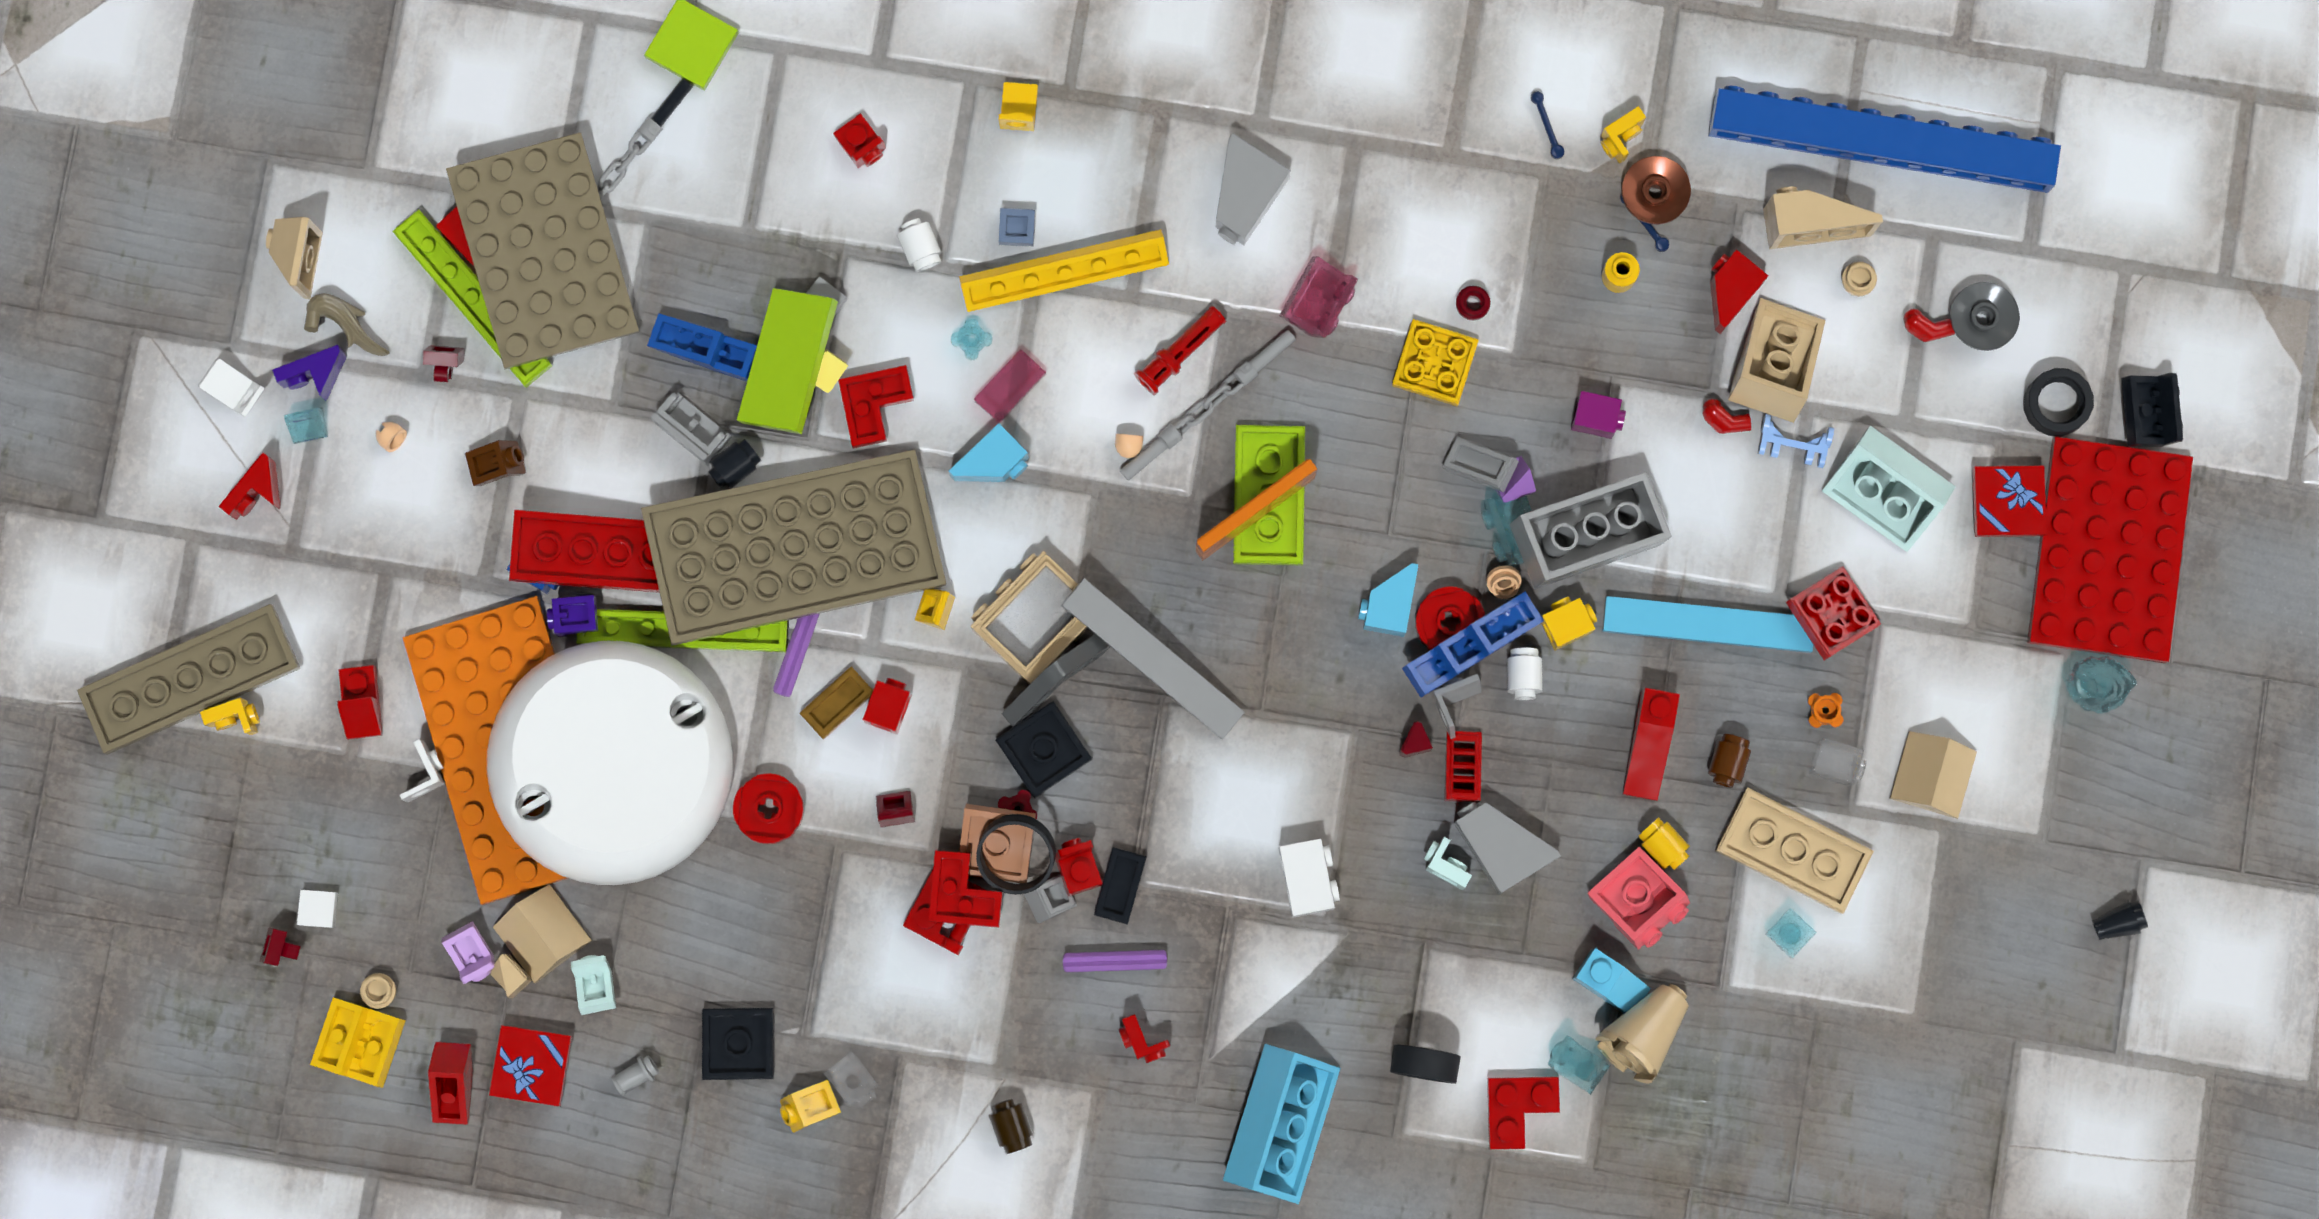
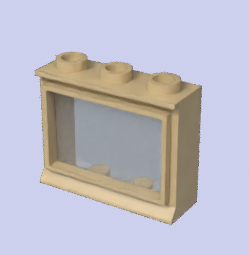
M1045 551L1039 556L1035 553L1029 556L1020 566L1023 572L1013 582L1010 578L1007 579L996 591L999 597L990 606L984 603L971 617L974 621L971 625L972 631L1029 685L1048 666L1059 659L1061 653L1073 641L1076 642L1085 633L1087 628L1061 606L1078 584Z

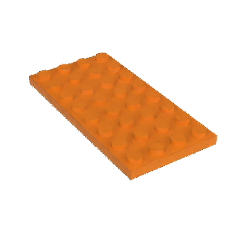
M534 596L402 637L437 757L444 767L441 771L480 904L486 905L569 879L542 866L514 841L495 809L487 777V748L490 732L505 698L517 682L532 668L555 654L539 597ZM535 799L528 800V801L525 803V805L528 804V803H530L531 801H533V800H535ZM544 804L527 815H540L544 810Z

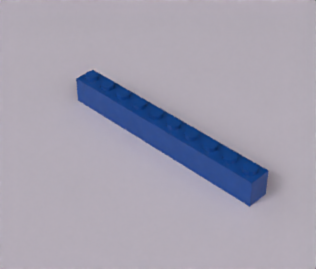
M1725 86L1724 89H1718L1714 96L1708 134L1709 137L2049 193L2056 184L2061 145L2052 144V140L2044 137H2032L2031 140L2017 138L2018 135L2016 133L1999 131L1996 135L1984 133V129L1978 126L1968 125L1960 129L1949 127V123L1942 120H1930L1929 123L1915 121V117L1906 114L1888 117L1881 115V112L1876 109L1864 108L1859 112L1847 110V106L1840 103H1827L1826 106L1813 104V100L1804 97H1794L1792 100L1779 98V95L1774 92L1761 91L1758 95L1745 93V89L1738 86Z

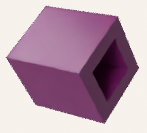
M1581 391L1577 398L1571 430L1612 439L1616 430L1622 431L1626 411L1620 410L1622 399Z

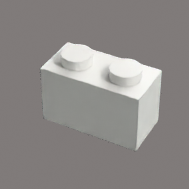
M1316 839L1279 846L1292 918L1334 910V902L1340 901L1336 880L1329 881L1327 867L1333 866L1329 845L1322 846V840Z

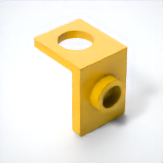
M1003 83L1002 107L998 119L1000 129L1034 131L1038 93L1037 84Z

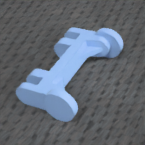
M1765 413L1761 427L1762 436L1758 454L1764 455L1767 442L1772 443L1770 457L1777 458L1780 446L1783 445L1806 450L1804 464L1812 465L1814 454L1819 453L1818 467H1824L1828 448H1830L1834 428L1828 427L1826 433H1823L1821 437L1806 443L1784 438L1774 427L1773 421H1770L1771 415Z

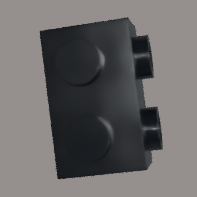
M2167 373L2160 376L2130 375L2121 378L2128 447H2163L2182 442L2183 423L2177 374Z

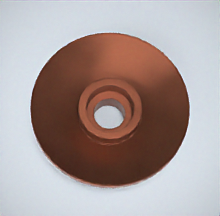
M1650 156L1637 161L1629 168L1622 182V198L1626 208L1635 218L1648 224L1659 225L1675 220L1684 212L1691 196V184L1685 170L1675 161L1662 156ZM1649 189H1659L1661 197L1657 199L1652 198L1649 195Z

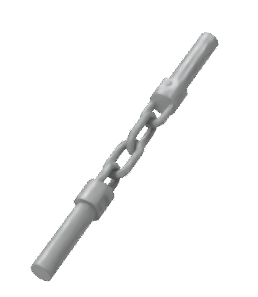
M1286 330L1249 362L1245 361L1222 382L1221 387L1213 394L1189 409L1185 413L1184 418L1176 425L1170 424L1158 435V439L1120 470L1121 474L1129 481L1167 448L1170 450L1183 439L1182 434L1191 427L1200 424L1227 396L1235 394L1242 387L1249 384L1258 376V372L1296 341L1293 334ZM1236 378L1239 384L1231 390V386L1227 384ZM1223 393L1214 402H1212V400L1215 399L1219 394ZM1203 405L1207 411L1194 421V417L1190 415Z

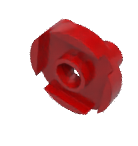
M1453 586L1442 587L1432 591L1420 604L1415 617V628L1421 643L1430 651L1443 641L1484 617V609L1476 597L1472 596L1469 592L1463 591L1464 589ZM1446 613H1451L1453 618L1459 617L1460 623L1455 625V631H1449L1447 627L1441 626L1440 621L1445 620Z
M772 773L759 774L747 781L737 791L733 801V816L741 832L751 840L760 844H777L791 838L800 827L804 816V802L798 788L785 777ZM767 799H772L773 805L778 807V813H773L771 819H765V814L759 812V806L765 805Z

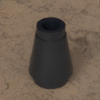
M2128 900L2098 917V919L2092 920L2099 940L2141 934L2142 929L2148 928L2147 920L2139 901L2130 903Z

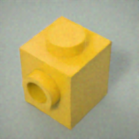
M1569 596L1551 604L1550 606L1553 611L1542 615L1544 621L1541 624L1554 651L1593 633L1595 630L1593 624L1597 622L1595 613L1589 603L1584 605L1581 598L1571 601Z

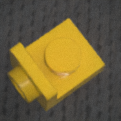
M1639 106L1605 127L1601 134L1603 140L1600 143L1609 158L1615 157L1619 164L1625 161L1629 154L1621 139L1623 138L1625 142H1628L1643 131L1641 126L1646 116Z
M237 698L200 712L204 725L211 728L216 727L217 731L237 725L236 719L239 718L244 733L248 735L258 733L255 725L260 723L257 710L253 703L248 704V701L245 699Z
M828 1080L794 1092L780 1100L781 1117L784 1123L790 1126L793 1133L841 1113Z

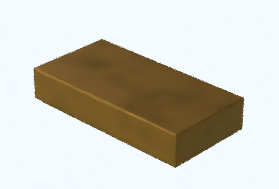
M851 666L799 714L824 740L871 697L873 689Z

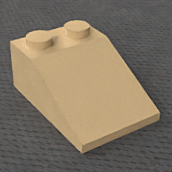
M1795 186L1776 190L1777 194L1772 195L1763 209L1769 250L1871 237L1883 223L1881 214L1810 190L1798 191Z
M1760 298L1736 368L1728 400L1794 423L1808 398L1826 320Z

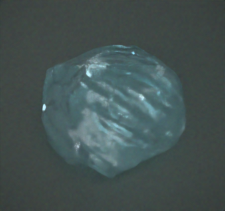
M2090 656L2086 660L2081 659L2080 662H2076L2074 667L2071 668L2065 680L2066 691L2069 692L2072 700L2080 705L2082 709L2093 711L2097 714L2107 713L2121 706L2132 689L2137 685V681L2132 673L2120 662L2109 658V656L2100 658Z

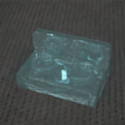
M1527 495L1503 503L1500 497L1487 499L1484 503L1485 509L1481 510V515L1486 529H1493L1497 542L1492 543L1497 561L1499 563L1504 561L1506 566L1512 567L1524 564L1509 524L1520 515L1532 511Z

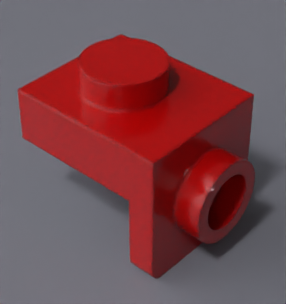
M1134 1014L1122 1019L1124 1027L1118 1029L1125 1048L1133 1047L1137 1060L1144 1057L1146 1063L1166 1056L1164 1049L1170 1047L1168 1040L1148 1047L1136 1015Z

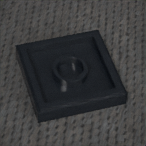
M1054 701L995 740L1034 799L1093 760Z
M774 1008L702 1009V1080L774 1079Z

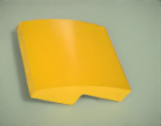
M333 997L310 1065L383 1088L406 1020Z

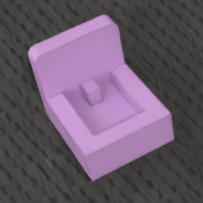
M473 921L442 938V944L459 970L460 979L463 984L471 980L478 982L486 978L491 973V969L495 967L494 955Z

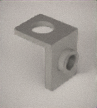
M1478 674L1465 679L1460 677L1451 679L1442 688L1434 690L1435 704L1450 739L1456 737L1455 726L1446 706L1481 693V681Z

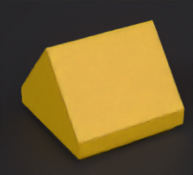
M937 589L925 590L915 616V621L945 630L955 597L947 591Z

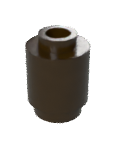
M1009 1099L993 1105L995 1112L988 1116L999 1147H1004L1005 1153L1010 1154L1033 1145L1030 1138L1033 1133L1022 1103L1014 1104L1013 1099Z

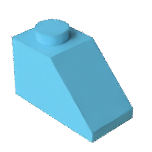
M998 423L949 470V474L954 481L1005 482L1009 477L1014 480L1028 467L1026 461L1029 459V455Z
M1411 563L1373 589L1368 600H1361L1358 619L1365 620L1363 630L1401 637L1405 636L1419 564Z
M1596 948L1590 950L1572 978L1622 1013L1627 1012L1645 998L1651 989L1624 966Z

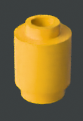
M1625 252L1612 255L1602 270L1603 284L1614 293L1628 291L1633 287L1639 276V263L1634 256ZM1616 268L1624 269L1627 274H1619Z
M1659 817L1638 835L1644 842L1642 846L1663 869L1670 865L1675 870L1689 857L1685 850L1690 845L1668 821L1664 823Z

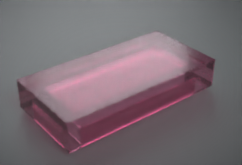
M1020 349L974 398V402L997 423H1001L1046 375V371Z

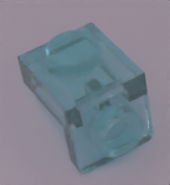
M1568 1035L1563 1041L1558 1042L1554 1046L1548 1065L1557 1074L1590 1095L1610 1067L1606 1061L1579 1045Z

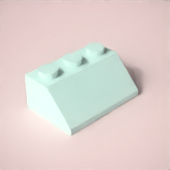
M1870 426L1847 455L1822 492L1908 552L1943 509L1956 486Z

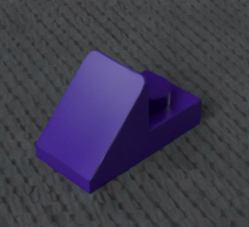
M337 344L275 368L272 371L276 382L283 388L289 387L290 390L309 384L308 379L313 378L320 397L326 401L347 357L345 351Z

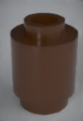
M1723 734L1722 740L1717 741L1708 774L1714 777L1713 783L1727 788H1733L1734 783H1742L1751 750L1748 749L1750 745L1749 740L1732 734Z

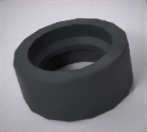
M2054 368L2043 372L2028 386L2024 395V412L2028 422L2037 431L2048 436L2062 437L2075 432L2089 419L2094 408V395L2089 383L2081 374L2066 368ZM2054 382L2069 385L2076 392L2079 399V408L2075 416L2065 422H2053L2047 419L2041 413L2038 406V397L2041 390Z
M1395 1044L1390 1072L1418 1079L1456 1084L1461 1056L1439 1050Z

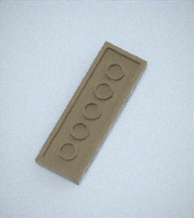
M269 604L77 689V692L104 754L108 755L196 716L201 711L223 704L301 668L275 607Z

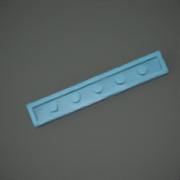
M1611 596L1605 597L1602 632L1806 653L1813 652V643L1794 615Z

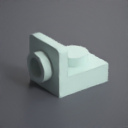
M1444 837L1440 844L1433 841L1424 857L1429 862L1426 871L1463 890L1472 876L1465 872L1468 867L1452 857H1449L1447 861L1441 858L1451 841L1450 839Z

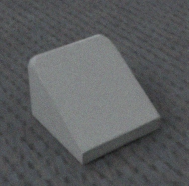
M1061 875L1047 880L1038 889L1024 894L1039 924L1077 906L1073 896L1068 897Z

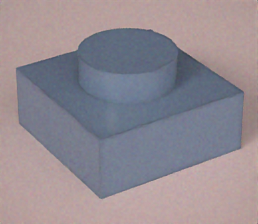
M1000 208L999 245L1034 247L1035 210Z

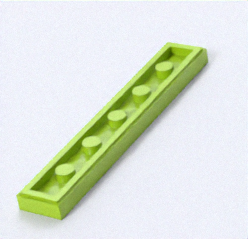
M418 209L392 232L501 358L478 278ZM546 358L513 367L510 370L527 388L553 365Z
M597 609L598 631L577 633L576 639L578 645L598 641H624L655 648L786 653L788 620L671 646L664 612Z

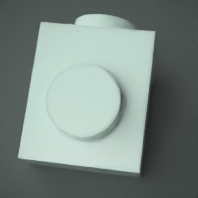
M588 955L580 960L572 961L571 970L575 977L578 1009L581 1015L615 1009L616 1002L612 971L606 956Z

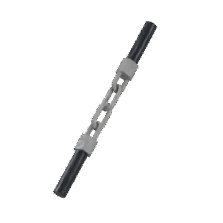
M681 79L651 118L648 117L628 143L629 149L620 161L612 163L598 181L599 187L597 188L600 199L618 186L626 175V167L634 157L644 153L663 130L662 125L693 88L687 81ZM642 136L647 141L639 149V146L634 145V143ZM615 168V171L620 173V175L609 187V184L604 181Z

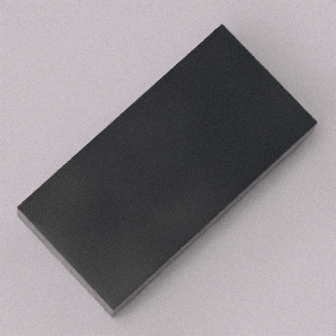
M1112 848L1094 916L1128 925L1147 856Z

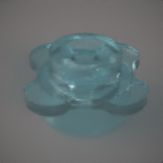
M968 319L959 332L952 334L951 343L955 347H960L965 352V357L968 360H975L985 346L992 344V335L989 332H984L977 320ZM971 336L975 338V341L972 343L968 341Z

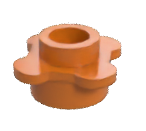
M1814 693L1808 698L1807 702L1811 706V716L1808 721L1812 727L1819 728L1821 725H1831L1836 728L1843 723L1844 719L1841 715L1843 699L1838 693L1825 696ZM1824 707L1829 709L1827 714L1822 711Z

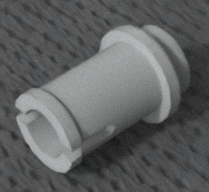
M649 1055L644 1058L642 1056L637 1057L638 1062L611 1077L616 1089L622 1096H625L626 1093L647 1080L654 1081V1076L659 1074L656 1064Z

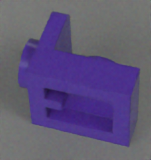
M594 595L552 599V608L547 609L549 629H554V634L558 637H566L567 634L597 632L596 597Z

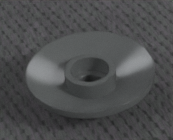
M1979 282L1967 286L1956 296L1951 306L1950 320L1956 336L1964 344L1976 350L1991 351L2006 345L2014 337L2019 327L2020 313L2014 297L2006 289L1994 283ZM1977 314H1984L1987 317V324L1982 325L1978 323L1976 319Z

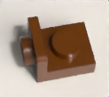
M497 440L465 453L473 486H483L507 476H520L526 473L524 454L517 441Z

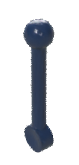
M1535 91L1531 94L1530 98L1532 103L1536 104L1551 143V157L1556 160L1561 159L1565 151L1557 143L1543 105L1544 95L1540 91Z
M1621 194L1620 200H1621V202L1624 204V201H1623V198H1622V194ZM1640 221L1655 240L1656 250L1665 252L1669 248V241L1666 238H1661L1651 224Z

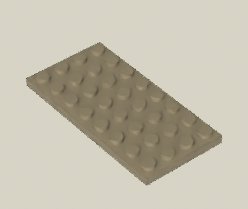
M915 450L641 508L671 646L946 586Z

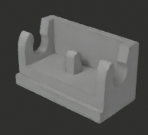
M673 392L650 417L657 426L706 466L710 464L709 461L715 458L732 438L730 434L725 432L679 393L675 394Z

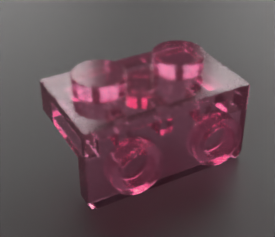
M1312 256L1279 316L1311 337L1326 338L1337 327L1339 322L1338 316L1344 305H1347L1352 300L1358 278L1342 273L1318 256Z

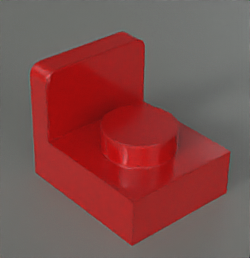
M861 113L833 133L836 140L858 169L864 164L869 167L882 158V151L886 149L882 138L875 133Z
M1076 838L1061 844L1062 849L1057 851L1055 860L1068 897L1102 886L1103 883L1091 851L1093 849L1092 841L1082 842L1081 838Z

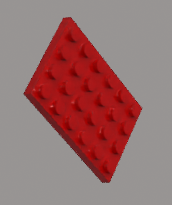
M2054 437L2052 439L2046 486L2047 535L2040 536L2027 643L2160 663L2169 662L2193 456L2062 437Z

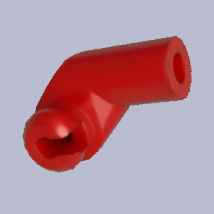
M1910 309L1904 314L1903 320L1906 330L1922 342H1930L1955 335L1950 318L1933 323L1922 315L1918 309Z
M1709 399L1703 404V417L1716 432L1727 434L1751 431L1750 414L1731 416L1717 399Z

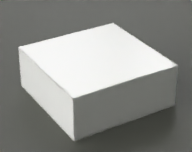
M300 890L297 925L335 928L338 893Z

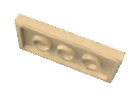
M1748 787L1745 789L1715 850L1840 914H1844L1874 852Z

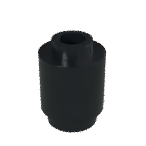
M744 439L740 443L734 442L709 461L713 468L708 473L720 488L726 484L732 489L757 469L756 465L761 462V459Z

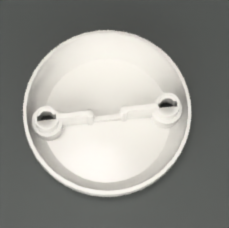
M598 641L580 644L564 649L532 668L517 682L505 698L492 726L487 748L489 791L495 809L514 841L531 858L545 868L563 877L596 885H622L640 882L656 877L688 858L705 841L716 826L725 808L733 776V750L728 726L717 701L705 684L690 669L675 658L659 650L624 641ZM687 709V710H685L684 712H682V713H680L679 715H677V713H678L680 710ZM697 714L696 722L692 725L684 726L680 724ZM535 799V800H533V801H531L530 803H528V804L525 805V803H526L528 800ZM544 804V810L540 815H527Z

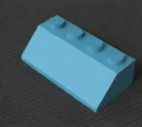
M1265 1044L1223 1181L1299 1204L1341 1068L1289 1050Z

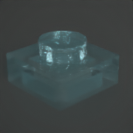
M1789 908L1765 935L1790 958H1794L1817 932L1793 909Z

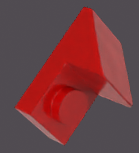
M263 452L218 506L236 520L240 516H246L256 504L254 498L258 494L280 509L276 462Z
M369 665L339 669L341 700L337 701V706L346 739L383 736L376 666Z

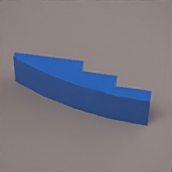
M658 313L647 344L652 349L746 382L757 345L725 336L722 332Z
M1525 591L1443 641L1432 650L1408 663L1402 669L1420 698L1541 624L1544 620Z

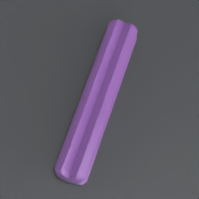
M820 613L797 619L773 687L774 693L784 697L791 696Z
M1165 950L1065 953L1063 955V969L1065 972L1155 970L1167 967V953Z

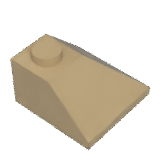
M307 217L275 219L273 229L269 228L267 232L266 248L269 249L270 256L289 285L304 299H311L323 232Z

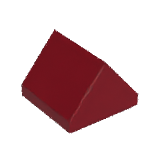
M1418 721L1413 723L1399 752L1400 756L1406 758L1430 752L1433 749L1422 723Z
M911 791L876 796L877 818L881 828L915 822Z

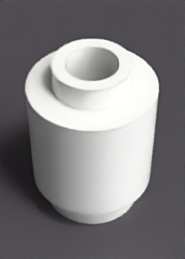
M920 218L901 225L902 232L898 233L897 237L909 265L914 266L916 272L927 270L942 262L939 257L941 250L929 222L921 223Z
M1514 648L1510 650V657L1507 658V692L1515 694L1516 700L1536 699V694L1543 692L1542 658L1539 657L1538 649Z

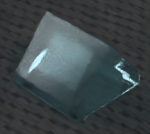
M314 408L284 415L294 444L328 437L323 408Z

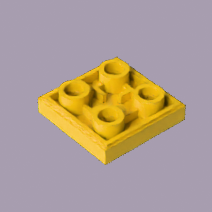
M1413 319L1392 386L1458 407L1479 339Z

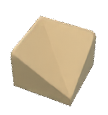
M502 954L494 964L495 967L491 969V976L504 988L508 998H514L532 981L526 971L508 954Z

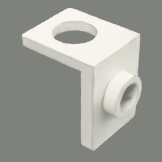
M219 358L214 361L198 387L244 417L265 389Z
M421 739L415 740L413 743L431 779L400 794L401 800L405 802H410L445 784L439 771L444 767L437 757L436 750L430 751L426 742Z

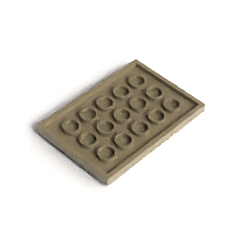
M581 132L446 168L504 370L639 333Z

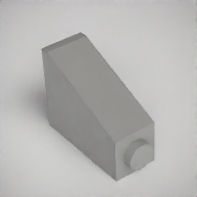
M1233 133L1228 142L1215 227L1219 229V236L1234 245L1236 242L1245 245L1289 180L1291 170Z
M1473 802L1457 812L1460 819L1454 825L1498 895L1561 857L1558 850L1488 803L1478 807L1476 802Z

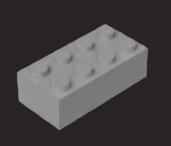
M1647 472L1522 514L1509 524L1534 589L1656 548L1672 537Z

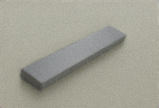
M1082 578L1061 604L1065 610L1220 739H1224L1245 713L1085 578Z

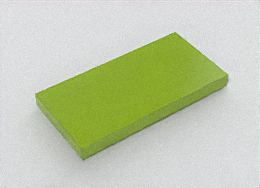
M773 288L737 421L742 424L802 434L837 308V300L830 297Z
M1236 425L1234 512L1305 461V426ZM1304 487L1234 538L1233 564L1303 566Z

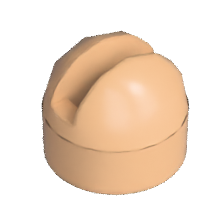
M383 422L382 425L385 428L381 432L376 430V440L386 451L393 452L402 445L407 436V431L395 422Z
M1116 434L1115 448L1122 457L1133 458L1142 450L1143 436Z

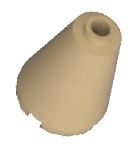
M1660 985L1602 1030L1596 1037V1040L1600 1041L1597 1047L1607 1060L1623 1073L1629 1068L1637 1073L1633 1079L1646 1084L1652 1083L1658 1075L1689 1007L1686 1001L1687 995L1676 985Z

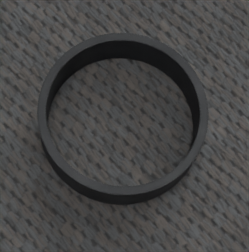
M1022 814L1005 815L994 820L984 830L976 852L977 866L982 877L993 888L1007 894H1026L1038 889L1049 878L1055 862L1056 846L1051 833L1040 821ZM1007 825H1021L1034 830L1043 838L1049 849L1050 864L1040 877L1027 883H1010L998 878L989 870L983 857V843L989 834Z

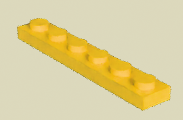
M1160 229L959 276L966 309L967 312L1167 266L1169 261L1164 236Z

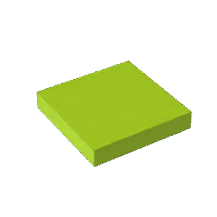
M676 0L644 56L651 62L705 91L739 31L685 0Z

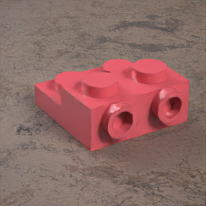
M1640 847L1587 893L1589 898L1613 921L1614 926L1638 950L1643 945L1649 948L1656 944L1662 937L1660 930L1670 921L1673 924L1679 923L1689 911L1687 906L1690 904L1687 894Z

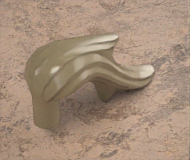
M325 293L315 295L307 303L305 331L317 332L320 317L329 318L344 331L348 348L356 344L373 355L386 356L390 354L386 349L375 343L360 326L358 317L365 315V312L334 295Z

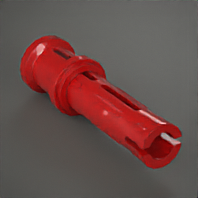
M1210 306L1166 350L1164 348L1155 352L1156 357L1142 370H1136L1134 372L1136 379L1149 393L1155 396L1159 392V386L1171 375L1176 376L1180 372V364L1221 325L1227 322L1225 317L1214 306Z

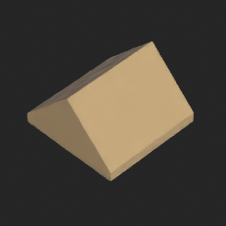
M1909 731L1889 799L1958 819L1977 751L1950 738Z
M550 884L516 903L493 926L534 983H537L592 941Z

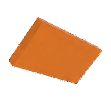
M1306 459L1198 538L1196 553L1202 561L1313 481L1316 476L1317 467L1311 459Z

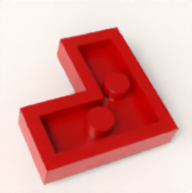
M907 366L889 368L838 380L852 448L887 442L880 408L914 401Z
M935 850L928 921L999 928L1003 892L968 889L970 853Z
M1559 1077L1487 1078L1489 1149H1525L1524 1113H1560Z

